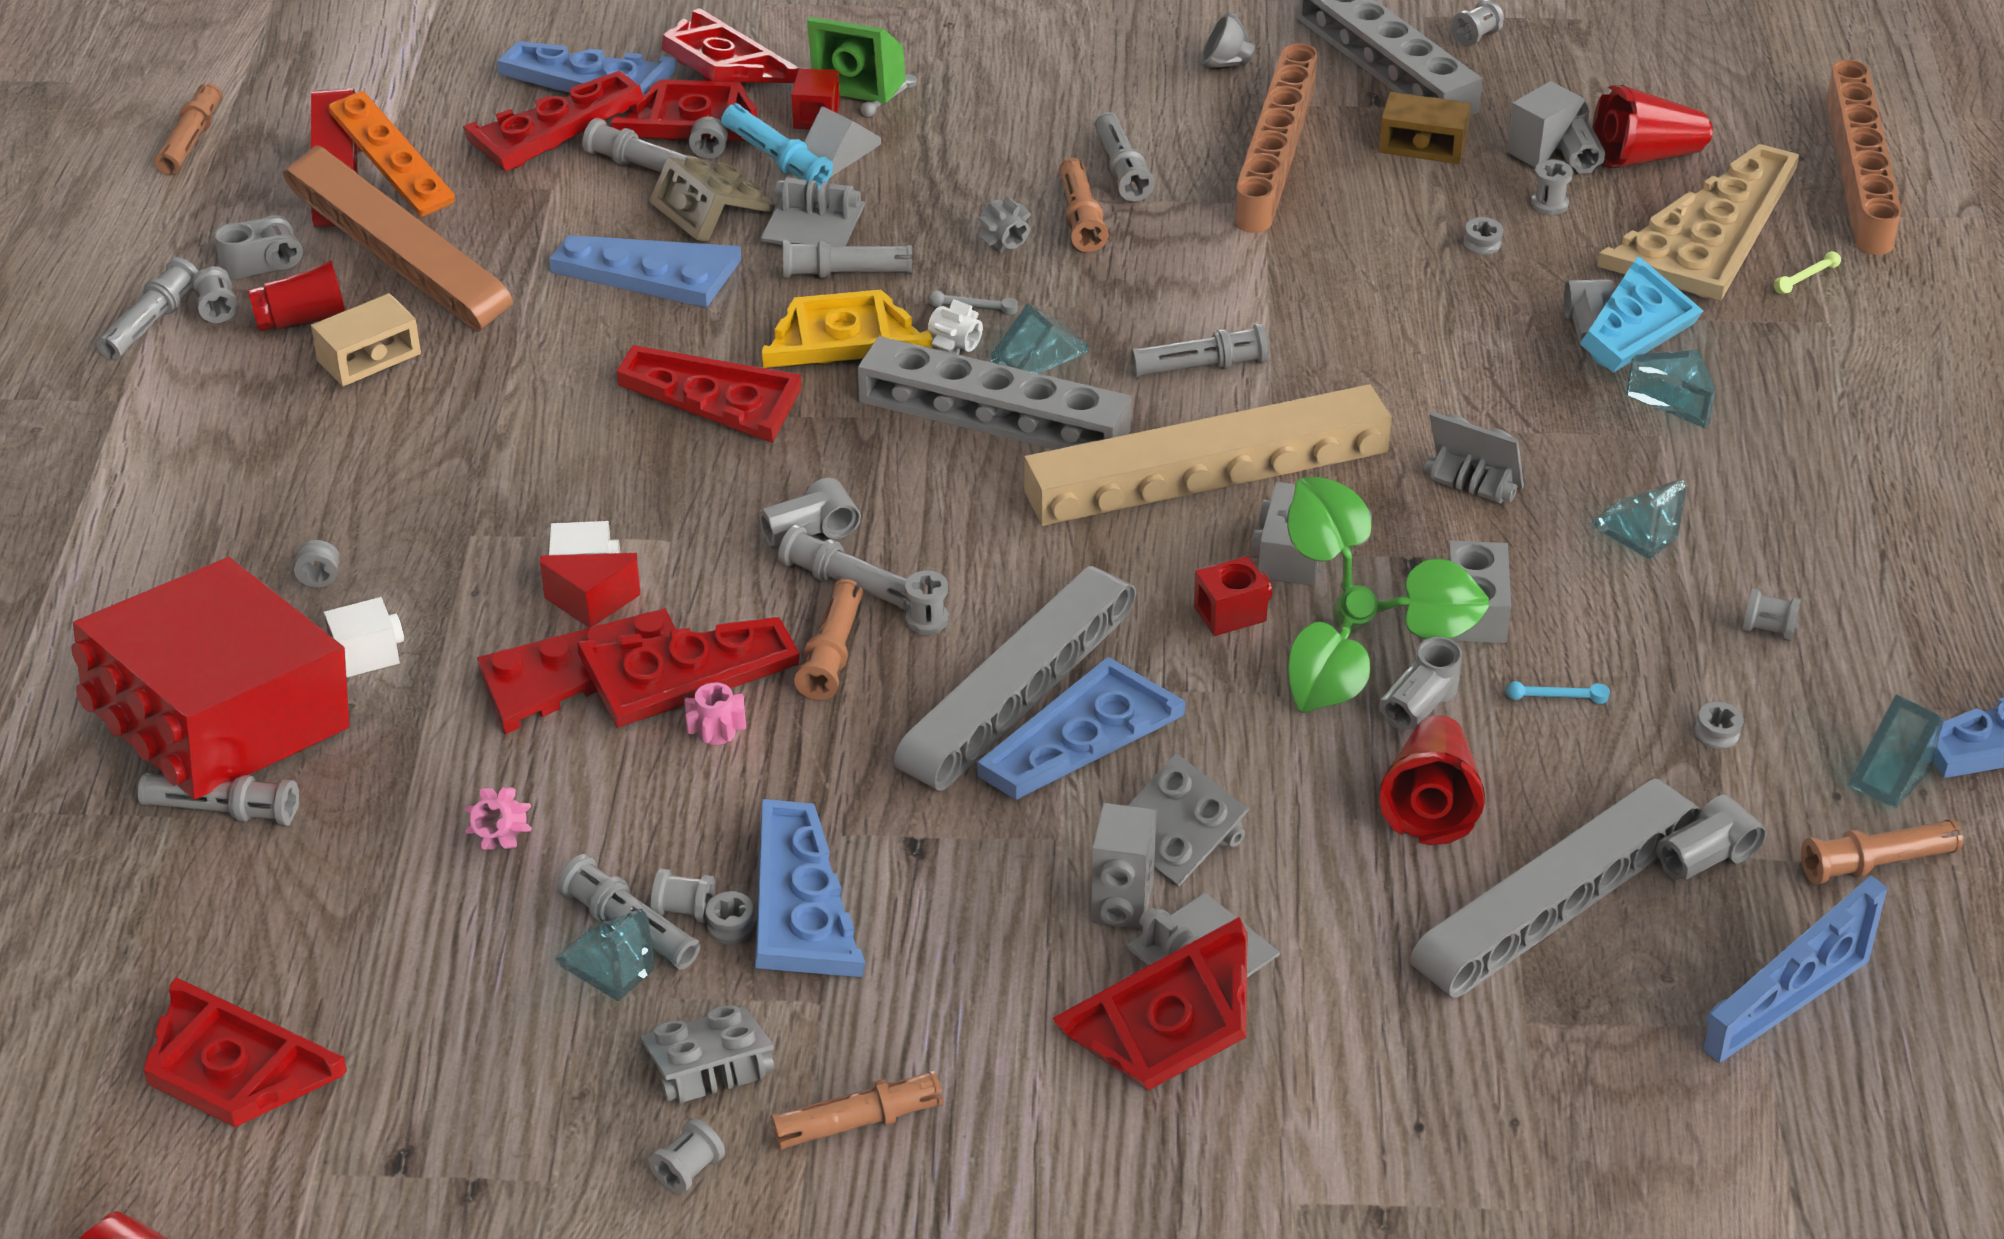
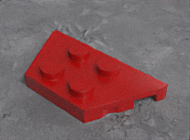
M700 8L692 11L690 22L682 19L677 23L676 28L670 29L663 35L662 50L675 57L678 63L689 66L701 73L702 77L708 81L795 83L799 70L797 66Z
M660 79L649 88L650 90L647 94L643 95L644 100L631 106L632 112L628 116L623 118L616 115L611 121V127L618 130H623L624 128L634 130L638 137L664 138L675 141L689 139L693 124L700 118L714 117L721 121L723 113L731 104L738 103L755 117H757V107L752 100L747 98L746 90L740 82ZM727 128V141H746L740 135ZM703 133L701 139L707 137L706 141L715 142L716 137L714 136L711 139V134Z
M1237 917L1053 1017V1020L1062 1034L1149 1091L1246 1038L1248 932L1240 917Z
M177 977L170 984L169 993L171 1001L166 1016H160L155 1032L157 1042L149 1050L143 1069L148 1085L233 1127L246 1123L339 1079L347 1072L344 1056Z

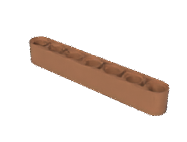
M1301 43L1290 44L1281 51L1237 182L1235 224L1243 231L1250 233L1263 232L1269 229L1273 223L1315 91L1317 51L1310 45Z
M1839 60L1832 67L1826 106L1854 239L1857 247L1863 252L1883 255L1891 252L1894 248L1901 215L1900 201L1870 71L1864 63L1857 60Z
M316 145L283 171L285 181L299 198L472 330L480 332L513 305L512 297L507 288L495 276L323 147Z

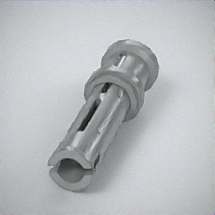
M1105 112L1099 115L1094 122V126L1097 128L1095 130L1111 159L1109 171L1113 179L1117 181V188L1121 196L1132 202L1147 198L1154 189L1155 179L1151 171L1146 168V161L1142 153L1132 149L1116 114ZM1132 182H1135L1138 190L1133 189Z
M600 118L591 120L583 135L582 146L586 153L591 155L597 153L612 157L613 161L619 165H628L632 162L662 172L668 157L686 160L687 157L686 155L640 140L634 130L627 128L618 130L609 127Z
M783 240V278H790L791 274H818L819 278H826V276H830L831 272L912 273V245L830 246V242H826V240H819L818 244H791L789 240Z
M181 257L170 259L165 266L166 271L158 278L150 279L144 286L141 298L96 340V346L100 353L108 359L112 357V360H118L163 314L175 312L180 306V300L188 292H194L192 281L198 272L196 267Z
M1262 323L1254 324L1252 329L1229 333L1225 329H1219L1213 333L1211 338L1131 349L1132 368L1135 377H1139L1145 374L1181 370L1210 364H1217L1218 367L1227 369L1231 368L1232 363L1257 359L1259 363H1265L1268 361L1269 355L1268 342ZM1189 353H1192V354H1193V355H1187V356H1181V357H1174V358H1168V359H1161V360L1159 359V358L1170 357V356H1176V355H1183V354H1189Z
M793 525L784 535L778 552V559L781 564L789 567L794 564L812 571L814 578L821 581H829L832 578L838 581L841 579L853 580L857 582L855 588L861 586L863 591L899 606L900 609L905 611L910 609V599L905 594L906 578L844 552L840 542L832 539L827 541L818 539L807 534L806 528L800 525Z
M146 772L139 781L138 799L140 804L146 806L159 805L230 812L233 818L242 822H247L251 817L275 819L279 825L289 826L299 806V788L297 782L290 779L282 780L278 784L257 782L253 776L243 775L236 778L233 782L220 784L211 793L194 800L178 785H171L164 775Z
M580 854L570 860L563 868L557 883L559 893L565 898H576L589 907V913L596 920L605 922L612 920L640 942L646 944L670 961L679 970L687 968L696 959L700 951L699 940L689 936L662 917L658 912H655L632 896L625 880L618 876L610 877L598 869L596 861L591 856Z

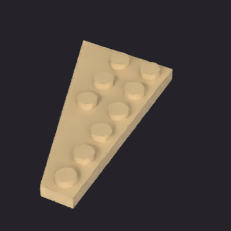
M1758 144L1730 163L1728 172L1719 178L1711 176L1703 182V188L1697 193L1689 191L1652 216L1647 227L1639 232L1632 230L1624 235L1622 244L1615 249L1608 246L1599 252L1597 267L1626 274L1639 256L1677 289L1695 293L1702 298H1713L1722 301L1797 169L1799 154Z

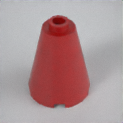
M1625 85L1609 86L1608 88L1612 91L1610 94H1602L1594 112L1592 128L1605 150L1604 162L1601 165L1608 168H1620L1699 153L1710 143L1713 135L1712 123L1703 111Z
M1434 715L1419 722L1383 777L1379 795L1382 815L1392 829L1403 836V832L1418 837L1419 843L1426 845L1449 844L1467 836L1473 830L1475 822L1483 812L1485 792L1462 727L1450 717Z

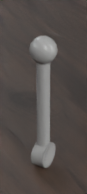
M905 74L906 81L892 98L906 88L916 86L917 78L914 75ZM877 100L864 102L860 108L861 114L864 117H872L876 113V109L884 103H880Z
M939 290L932 291L928 296L929 303L934 307L951 304L953 299L972 307L1000 309L1002 313L1007 315H1013L1018 311V301L1014 298H1004L1002 301L957 297L944 295Z

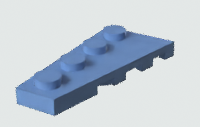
M517 41L497 60L498 72L501 75L515 78L521 82H530L549 87L555 91L570 93L571 87L620 70L636 82L641 88L642 95H645L649 92V88L660 79H669L676 72L675 57L661 56L659 62L643 61L642 54L626 52L624 59L604 57L603 50L588 48L585 51L574 54L568 53L567 46Z
M2004 697L1998 700L1997 707L1985 712L1976 708L1925 729L1922 745L1943 778L2004 768Z
M762 799L759 835L755 968L863 978L865 960L861 949L856 947L853 938L854 926L849 912L845 913L840 897L841 885L837 873L833 874L828 860L830 851L815 805L812 803Z
M1870 875L1733 995L1717 1003L1706 1019L1708 1028L1703 1051L1718 1063H1721L1867 964L1870 960L1888 888Z

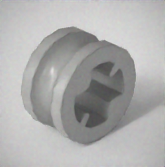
M714 117L698 119L691 129L689 138L691 150L697 156L705 159L719 157L724 152L726 146L727 128L722 125L719 119ZM702 134H711V139L715 136V142H707V137L701 139Z
M1477 217L1469 220L1465 227L1464 247L1468 251L1480 255H1489L1497 252L1501 248L1504 230L1502 225L1498 221L1487 217Z
M310 540L303 543L296 553L294 565L296 578L304 585L314 588L332 584L338 574L339 552L335 546L322 540ZM314 561L321 562L320 566H313Z
M1713 701L1706 703L1700 708L1694 733L1699 742L1715 749L1732 747L1738 742L1744 723L1743 715L1737 708L1725 702Z
M729 891L717 894L709 900L706 905L707 931L712 939L722 944H737L745 941L752 935L755 929V920L753 917V903L750 898L743 893Z

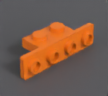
M359 91L329 104V113L418 216H426L454 203L455 194L364 91Z

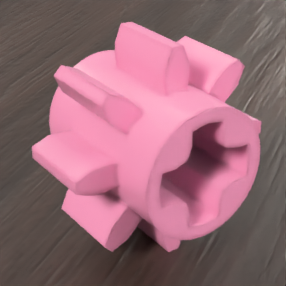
M705 684L696 691L695 698H686L684 700L687 733L694 734L698 732L699 738L706 744H725L733 739L736 729H746L744 695H733L732 690L725 684Z
M503 787L499 791L498 796L492 788L480 789L482 800L476 805L465 806V810L470 813L471 824L465 830L466 834L476 833L483 837L481 849L484 850L495 849L498 842H500L504 849L516 848L517 841L515 836L520 832H528L532 829L526 824V811L531 808L530 803H519L513 800L515 788ZM500 810H501L503 818L499 819V820L496 822V823H497V827H496V826H495V823H494V819H496V818H498V817L500 816Z

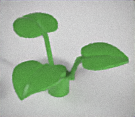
M1303 477L1295 483L1294 495L1287 520L1288 534L1295 549L1302 556L1319 562L1329 561L1340 552L1343 556V581L1340 584L1343 593L1335 600L1332 610L1333 617L1340 625L1341 632L1338 633L1335 628L1325 622H1315L1305 627L1298 634L1290 650L1288 664L1289 685L1296 707L1301 713L1344 703L1354 698L1366 686L1371 671L1368 653L1359 642L1347 638L1351 630L1362 628L1374 618L1377 612H1384L1399 606H1408L1405 615L1406 626L1412 634L1425 640L1431 637L1454 638L1471 629L1484 616L1489 607L1488 596L1465 569L1445 559L1426 560L1411 570L1405 582L1408 597L1378 601L1376 595L1369 588L1360 585L1353 586L1352 553L1349 547L1363 543L1371 533V518L1366 504L1353 490L1331 479Z

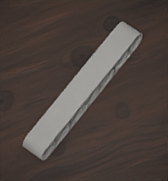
M1089 566L1084 569L902 738L894 757L895 768L938 791L948 788L1128 616L1136 597L1135 586L1095 566Z
M1654 778L1429 930L1414 947L1410 958L1411 965L1452 998H1458L1466 994L1658 860L1659 857L1656 854L1658 840L1696 821L1701 809L1662 780Z

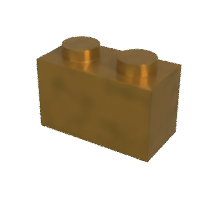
M1390 92L1382 116L1379 153L1460 164L1468 138L1471 103Z

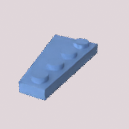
M568 235L549 258L551 273L705 308L708 307L742 260L741 246Z
M1107 657L977 762V776L1017 800L1185 716V700L1112 658Z

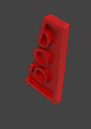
M619 70L571 87V95L567 97H551L548 95L534 100L536 107L516 115H514L512 109L495 114L496 122L479 127L475 121L464 125L463 129L467 140L506 172L512 168L524 165L527 160L546 150H552L563 141L584 132L587 125L594 118L605 120L615 114L623 113L630 106L644 100L640 86Z
M632 345L617 370L619 386L771 443L776 438L802 389L800 374Z
M666 608L646 612L637 616L477 657L479 672L506 735L521 728V719L537 712L542 717L561 709L560 701L580 692L586 697L598 692L578 654L579 641L596 639V645L618 643L620 642V636L641 634L642 639L670 636V630H675L676 628Z
M780 617L717 624L714 631L698 633L691 632L690 628L670 630V636L642 639L641 634L620 636V642L596 645V639L578 642V654L616 728L685 705L684 700L686 698H695L696 691L705 684L722 683L731 689L797 666L800 659V652Z

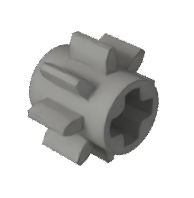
M1009 196L1004 201H992L985 206L978 219L985 227L978 235L989 246L993 245L999 252H1003L1005 248H1017L1026 241L1031 231V228L1025 222L1031 216V213L1021 203L1017 204Z

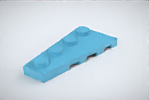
M1638 256L1593 322L1580 345L1590 352L1591 357L1596 363L1614 373L1695 324L1703 310Z

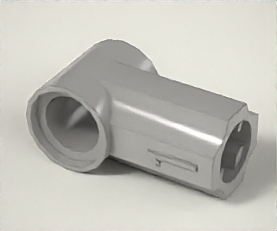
M1586 101L1556 147L1557 150L1562 151L1567 163L1574 167L1578 174L1592 173L1594 168L1604 162L1605 150L1589 122L1590 107Z
M1611 279L1566 280L1564 312L1566 319L1574 320L1579 344L1614 292V285Z
M823 478L814 482L806 491L805 496L763 508V510L759 511L760 524L765 540L771 549L780 546L784 535L793 525L797 524L806 528L807 534L811 536L824 533L828 538L841 539L856 530L861 519L857 506L841 483L833 478Z
M1431 637L1420 643L1415 662L1380 699L1379 711L1387 718L1390 726L1402 732H1405L1407 729H1415L1419 722L1425 719L1439 703L1449 701L1456 696L1459 688L1462 650L1455 641L1446 637Z
M1720 795L1711 800L1702 809L1696 821L1658 840L1656 854L1660 858L1663 871L1674 881L1680 878L1687 880L1726 858L1731 859L1734 863H1742L1748 860L1763 845L1767 836V829L1729 795Z

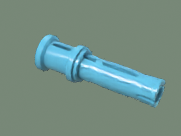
M738 103L731 104L723 113L722 125L772 157L776 161L778 169L784 174H793L800 180H807V188L811 180L817 182L818 190H820L823 182H828L833 171L832 161L826 157L819 158L807 150V145L799 139L790 140L784 137L777 130L749 113Z

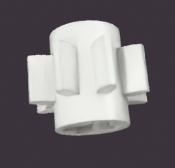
M953 299L950 309L944 306L936 308L928 323V331L932 334V338H934L932 346L938 347L940 351L959 355L960 349L968 352L974 350L981 339L983 331L982 322L977 320L978 312L973 311L971 305Z

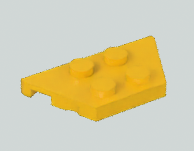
M882 290L794 297L787 308V316L781 319L774 329V341L770 346L764 345L762 349L763 368L812 363L828 364L833 361L863 359L878 336L933 349L932 334L928 330L920 333L912 326V316L903 308L895 306L893 300Z

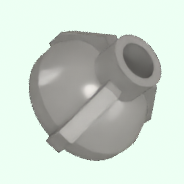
M1229 11L1218 19L1204 44L1201 56L1202 64L1217 68L1238 66L1239 64L1247 65L1253 55L1255 45L1249 42L1250 37L1238 15Z

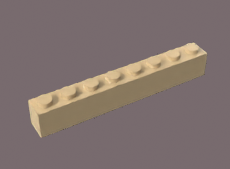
M1371 384L1027 455L1024 456V492L1041 525L1045 526L1387 453L1389 450L1392 416Z

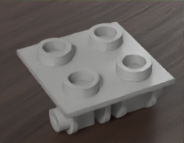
M786 177L785 181L778 180L775 195L776 197H781L761 236V242L775 243L783 246V240H789L791 244H818L819 240H826V242H830V246H846L865 206V202L861 201V192L854 190L851 185L830 184L829 187L828 182H823L818 195L816 181L811 180L807 188V180L792 179L791 177Z
M1431 411L1429 416L1436 457H1428L1424 473L1431 475L1432 481L1451 487L1456 482V488L1461 491L1465 489L1472 473H1474L1469 486L1470 494L1476 495L1478 493V496L1500 504L1504 500L1512 502L1517 488L1523 489L1524 487L1518 439L1513 438L1509 433L1501 429L1492 428L1487 430L1472 425L1463 417L1455 414L1445 416Z
M1177 753L1128 805L1156 810L1154 867L1178 887L1183 884L1218 844L1222 846L1229 844L1231 847H1236L1245 837V831L1241 828L1242 823L1240 820L1248 813L1249 809Z
M1203 893L1172 915L1164 909L1156 910L1149 908L1142 914L1139 921L1143 927V934L1127 944V949L1149 966L1237 917L1206 893ZM1244 924L1248 932L1247 977H1249L1278 957L1280 951Z
M721 1006L711 1010L707 1017L690 1022L669 1021L657 1026L654 1032L640 1036L641 1042L665 1078L661 1080V1087L667 1102L676 1099L681 1104L706 1096L701 1070H703L710 1094L717 1093V1083L713 1069L715 1066L719 1065L720 1074L727 1090L734 1087L729 1062L732 1064L737 1086L765 1079V1073L774 1070V1062L770 1050L774 1049L773 1043L745 1006Z

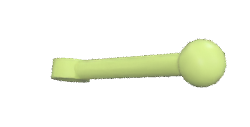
M1834 251L1828 252L1824 260L1791 277L1783 276L1777 278L1774 281L1775 291L1781 295L1791 292L1794 284L1827 267H1838L1841 262V256Z

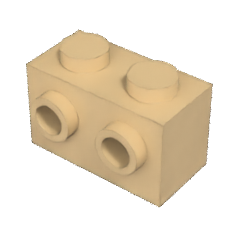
M390 293L311 325L317 361L342 387L421 354L416 318Z

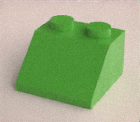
M810 17L807 20L811 69L839 70L840 96L872 102L877 100L880 103L886 104L906 81L903 45L886 30Z

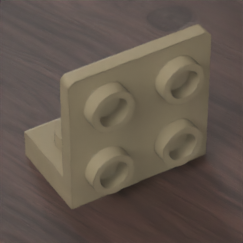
M687 156L686 160L668 157L649 200L651 204L696 240L707 242L710 240L725 204L765 212H772L775 204L763 195L765 190L753 182L743 180L739 176L740 170L736 167L720 161L717 162L716 166L709 165L704 160L694 156Z

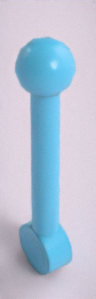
M1513 681L1507 685L1505 690L1507 697L1515 701L1523 696L1589 698L1596 704H1604L1608 701L1610 689L1600 683L1593 684L1590 688L1524 686L1521 682Z

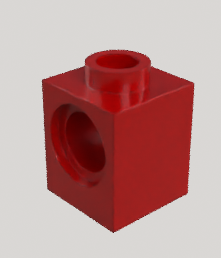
M799 68L791 94L793 129L810 130L822 106L838 114L840 107L839 70Z
M1249 556L1195 570L1194 608L1213 636L1267 621L1268 600L1272 598V586L1268 576L1264 572H1259Z

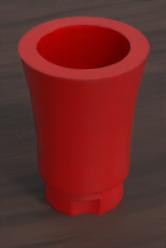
M332 260L310 270L264 283L265 287H256L248 290L259 331L268 330L275 326L278 330L294 325L318 322L346 311Z

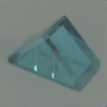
M1027 303L991 353V361L995 364L1039 374L1088 353L1089 345L1064 323Z
M1699 350L1636 354L1632 358L1627 395L1702 428H1706L1710 424L1716 387Z
M1679 479L1620 499L1592 520V523L1596 530L1650 560L1678 538L1687 486L1683 479Z
M1896 694L1848 785L1897 809L1930 772L1944 717Z
M639 909L592 926L555 959L565 970L619 1001L654 970L649 917L643 909Z

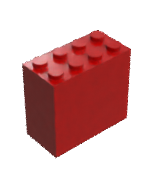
M229 556L73 621L75 643L72 644L71 651L74 661L78 666L80 684L76 687V693L82 707L87 712H93L107 724L109 730L115 736H121L134 747L141 759L144 761L149 760L163 772L171 785H178L194 800L211 793L220 784L233 782L236 778L243 775H250L349 728L345 647Z

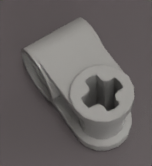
M270 215L265 218L242 223H228L219 227L215 232L219 267L228 272L230 279L240 280L257 274L287 270L298 264L303 256L302 245L293 236V228L290 221L280 215ZM274 226L278 228L280 232L279 235L276 234L273 228ZM279 249L284 257L283 259H281L278 255L277 251H279Z

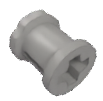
M1482 0L1475 5V9L1457 13L1452 20V30L1455 37L1463 45L1470 46L1476 44L1482 35L1486 33L1494 34L1500 31L1504 20L1502 9L1491 0ZM1488 14L1492 15L1491 18L1484 21V16ZM1472 24L1473 28L1467 31L1464 30L1466 26Z
M1560 160L1541 161L1535 168V177L1538 180L1537 192L1531 198V205L1535 211L1544 215L1563 214L1569 207L1566 191L1567 183L1573 177V169L1568 163Z
M215 266L198 271L193 277L192 286L199 298L197 303L199 314L203 319L212 323H221L231 319L237 312L238 304L236 296L231 291L232 281L229 278L228 272Z
M926 570L910 575L905 581V594L910 599V609L907 610L905 617L908 629L915 631L919 635L930 636L938 634L948 626L949 613L944 607V598L948 594L947 579L938 572ZM925 584L927 585L928 594H923V585ZM926 611L931 612V620L929 622L926 621Z
M1752 588L1743 630L1750 632L1753 628L1776 632L1783 634L1785 640L1792 641L1801 598L1794 597L1791 601L1761 595L1760 589Z
M660 868L657 871L652 887L651 909L662 916L665 912L695 916L697 922L707 923L706 905L715 896L714 876L703 875L701 879L675 876L672 875L670 869Z
M696 1118L689 1119L682 1126V1134L666 1149L660 1148L648 1158L649 1166L654 1176L666 1189L678 1195L683 1194L692 1186V1179L708 1164H717L725 1156V1147L717 1133L708 1124Z

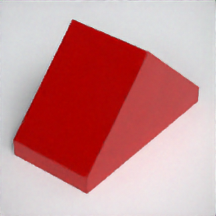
M637 553L540 556L544 598L588 628L595 626L640 596L641 586Z

